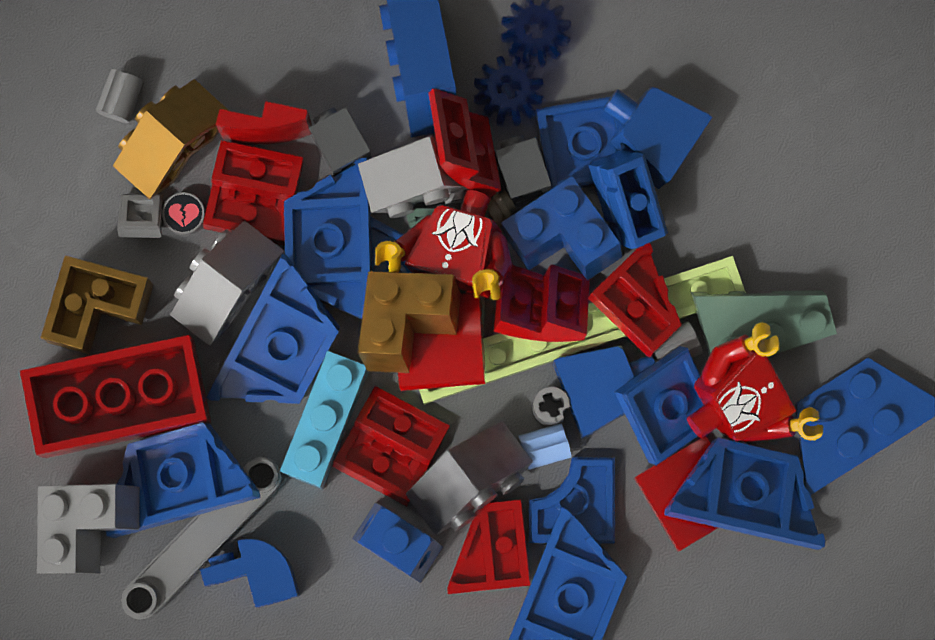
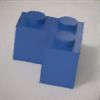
M573 176L501 222L507 241L528 270L564 248L586 280H589L622 258L619 240Z

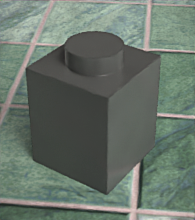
M346 107L338 112L335 108L328 109L313 119L315 124L309 127L310 134L333 176L355 165L354 161L360 158L372 159L371 151Z
M522 135L500 143L501 149L495 150L497 168L505 191L514 204L544 195L551 190V182L536 138L525 141Z

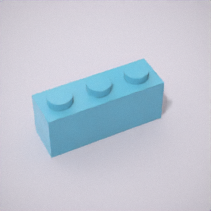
M327 351L280 469L281 473L320 489L324 488L369 373L364 364Z

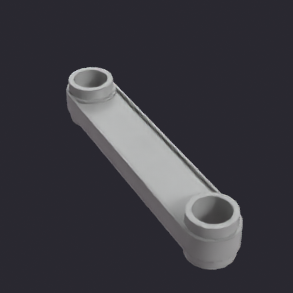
M258 457L252 459L243 467L250 479L256 467L268 465L272 468L274 473L272 483L265 488H258L261 498L195 516L142 570L122 593V607L127 615L134 619L144 620L157 614L200 570L208 559L276 492L282 480V473L276 462L270 458ZM139 588L147 589L152 595V605L147 611L142 613L136 611L131 603L133 593Z

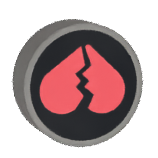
M181 192L167 199L163 206L162 217L165 225L171 232L179 236H190L202 228L206 211L202 202L195 195Z

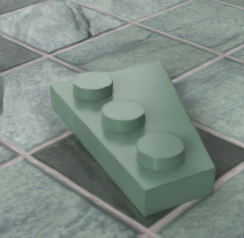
M822 290L772 291L771 293L748 294L744 291H729L728 294L691 292L709 356L712 350L720 344L743 335L752 337L754 326L761 322L770 326V335L763 340L769 339L772 336H778L779 349L775 354L837 334L827 295Z

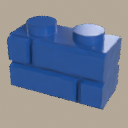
M624 149L588 164L605 221L609 222L608 226L619 240L620 245L634 249L668 234L645 154Z

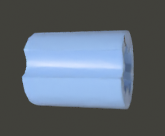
M562 423L518 436L520 445L533 461L527 467L528 470L572 457Z

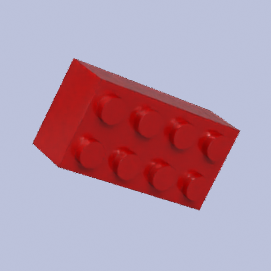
M190 335L20 370L35 453L42 458L163 434L202 422L211 423L195 340Z

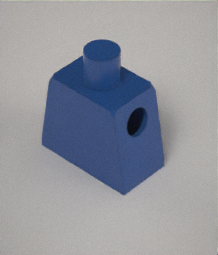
M650 87L641 95L637 102L617 89L603 108L604 111L622 123L611 139L612 145L618 151L626 149L645 154L654 187L660 189L672 179L712 119V116L655 87Z
M622 346L561 357L553 361L552 365L561 388L569 398L570 411L581 439L590 436L625 415L615 391L655 364L652 356L650 358L645 356L628 363Z
M377 503L373 505L352 538L419 583L443 548L433 538Z

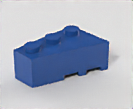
M387 0V4L379 5L383 30L392 29L393 40L386 41L390 66L398 65L400 76L392 77L396 101H405L411 137L433 134L435 129L428 92L435 88L456 95L439 0Z

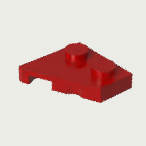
M650 243L638 247L590 294L588 299L650 358L680 328L681 322L675 306L668 299V288L663 275H658L651 256L653 253Z
M521 500L488 503L481 509L476 510V517L471 522L447 587L448 594L530 586Z

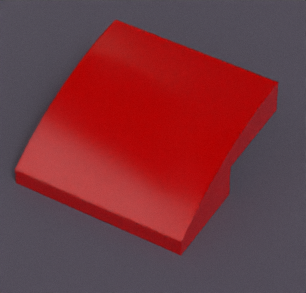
M433 88L428 93L440 166L445 173L460 185L469 190L481 192L491 198L501 190L489 118L469 112L466 98Z
M265 101L262 118L219 109L216 127L223 141L247 145H270L297 140L311 135L309 127L312 126L308 110Z
M221 140L211 178L212 188L203 220V228L220 233L225 229L232 232L243 221H246L273 243L285 246L284 201L298 193L304 161L303 157Z
M550 264L545 275L512 265L510 272L500 286L501 297L496 302L494 332L521 339L546 342L584 340L587 335L590 279L586 280L581 273Z
M472 293L461 294L457 335L414 333L410 373H398L400 391L486 384L485 346L482 339V306L480 296L475 298V295Z
M375 386L334 459L332 467L407 507L410 500L406 493L426 473L450 425Z
M707 436L700 438L666 458L657 466L654 465L634 477L635 482L677 552L718 529V527L664 515L665 508L711 444Z

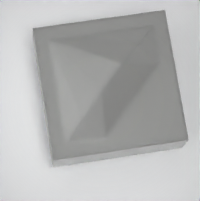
M120 194L118 236L161 238L162 210L164 206L163 194H157L151 199H148L144 194Z

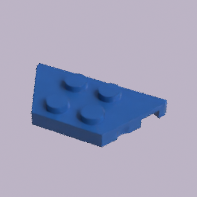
M360 158L354 161L355 165L334 177L329 175L317 182L311 190L301 191L284 201L285 255L291 260L321 302L360 319L363 317L368 272H372L371 209L358 164L368 160L367 158Z
M282 254L210 388L206 398L211 401H220L221 398L246 399V402L275 400L278 403L300 404L327 351L337 336L340 326L286 255Z
M868 357L796 402V418H799V414L803 409L812 407L819 412V419L806 422L805 424L808 426L823 425V435L819 439L806 440L800 435L799 448L800 457H802L805 488L812 495L935 417V397Z
M202 422L127 444L122 463L124 468L123 474L117 485L140 487L139 530L106 531V536L117 538L261 498L260 491L210 424Z
M717 438L711 442L665 508L664 515L815 550L825 547L823 533L818 534L811 510L815 507L810 492L803 483L804 474L798 456Z
M561 507L509 640L603 639L627 579V574L566 507Z

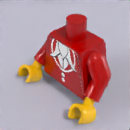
M474 190L466 191L460 210L443 205L437 206L432 214L424 217L396 241L379 243L375 253V265L379 266L383 261H389V272L398 273L401 269V261L406 260L405 266L411 273L454 275L459 290L475 295V298H479V296L490 298L491 295L493 300H498L501 297L500 286L512 268V261L506 237L493 220L485 217L491 198Z
M758 323L752 330V337L743 335L720 344L712 350L702 375L694 384V388L704 406L687 417L689 426L699 438H704L716 428L729 438L742 442L793 437L796 431H799V434L806 440H816L823 435V425L808 426L805 424L806 422L819 419V412L816 409L807 407L800 412L799 418L794 419L792 416L796 409L767 356L775 354L779 349L778 336H772L769 339L763 340L770 335V326L768 324Z

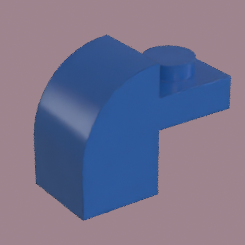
M238 540L241 558L235 559L233 552L209 558L210 567L200 569L203 583L206 587L247 576L256 608L300 596L295 575L287 557L275 546L260 540Z

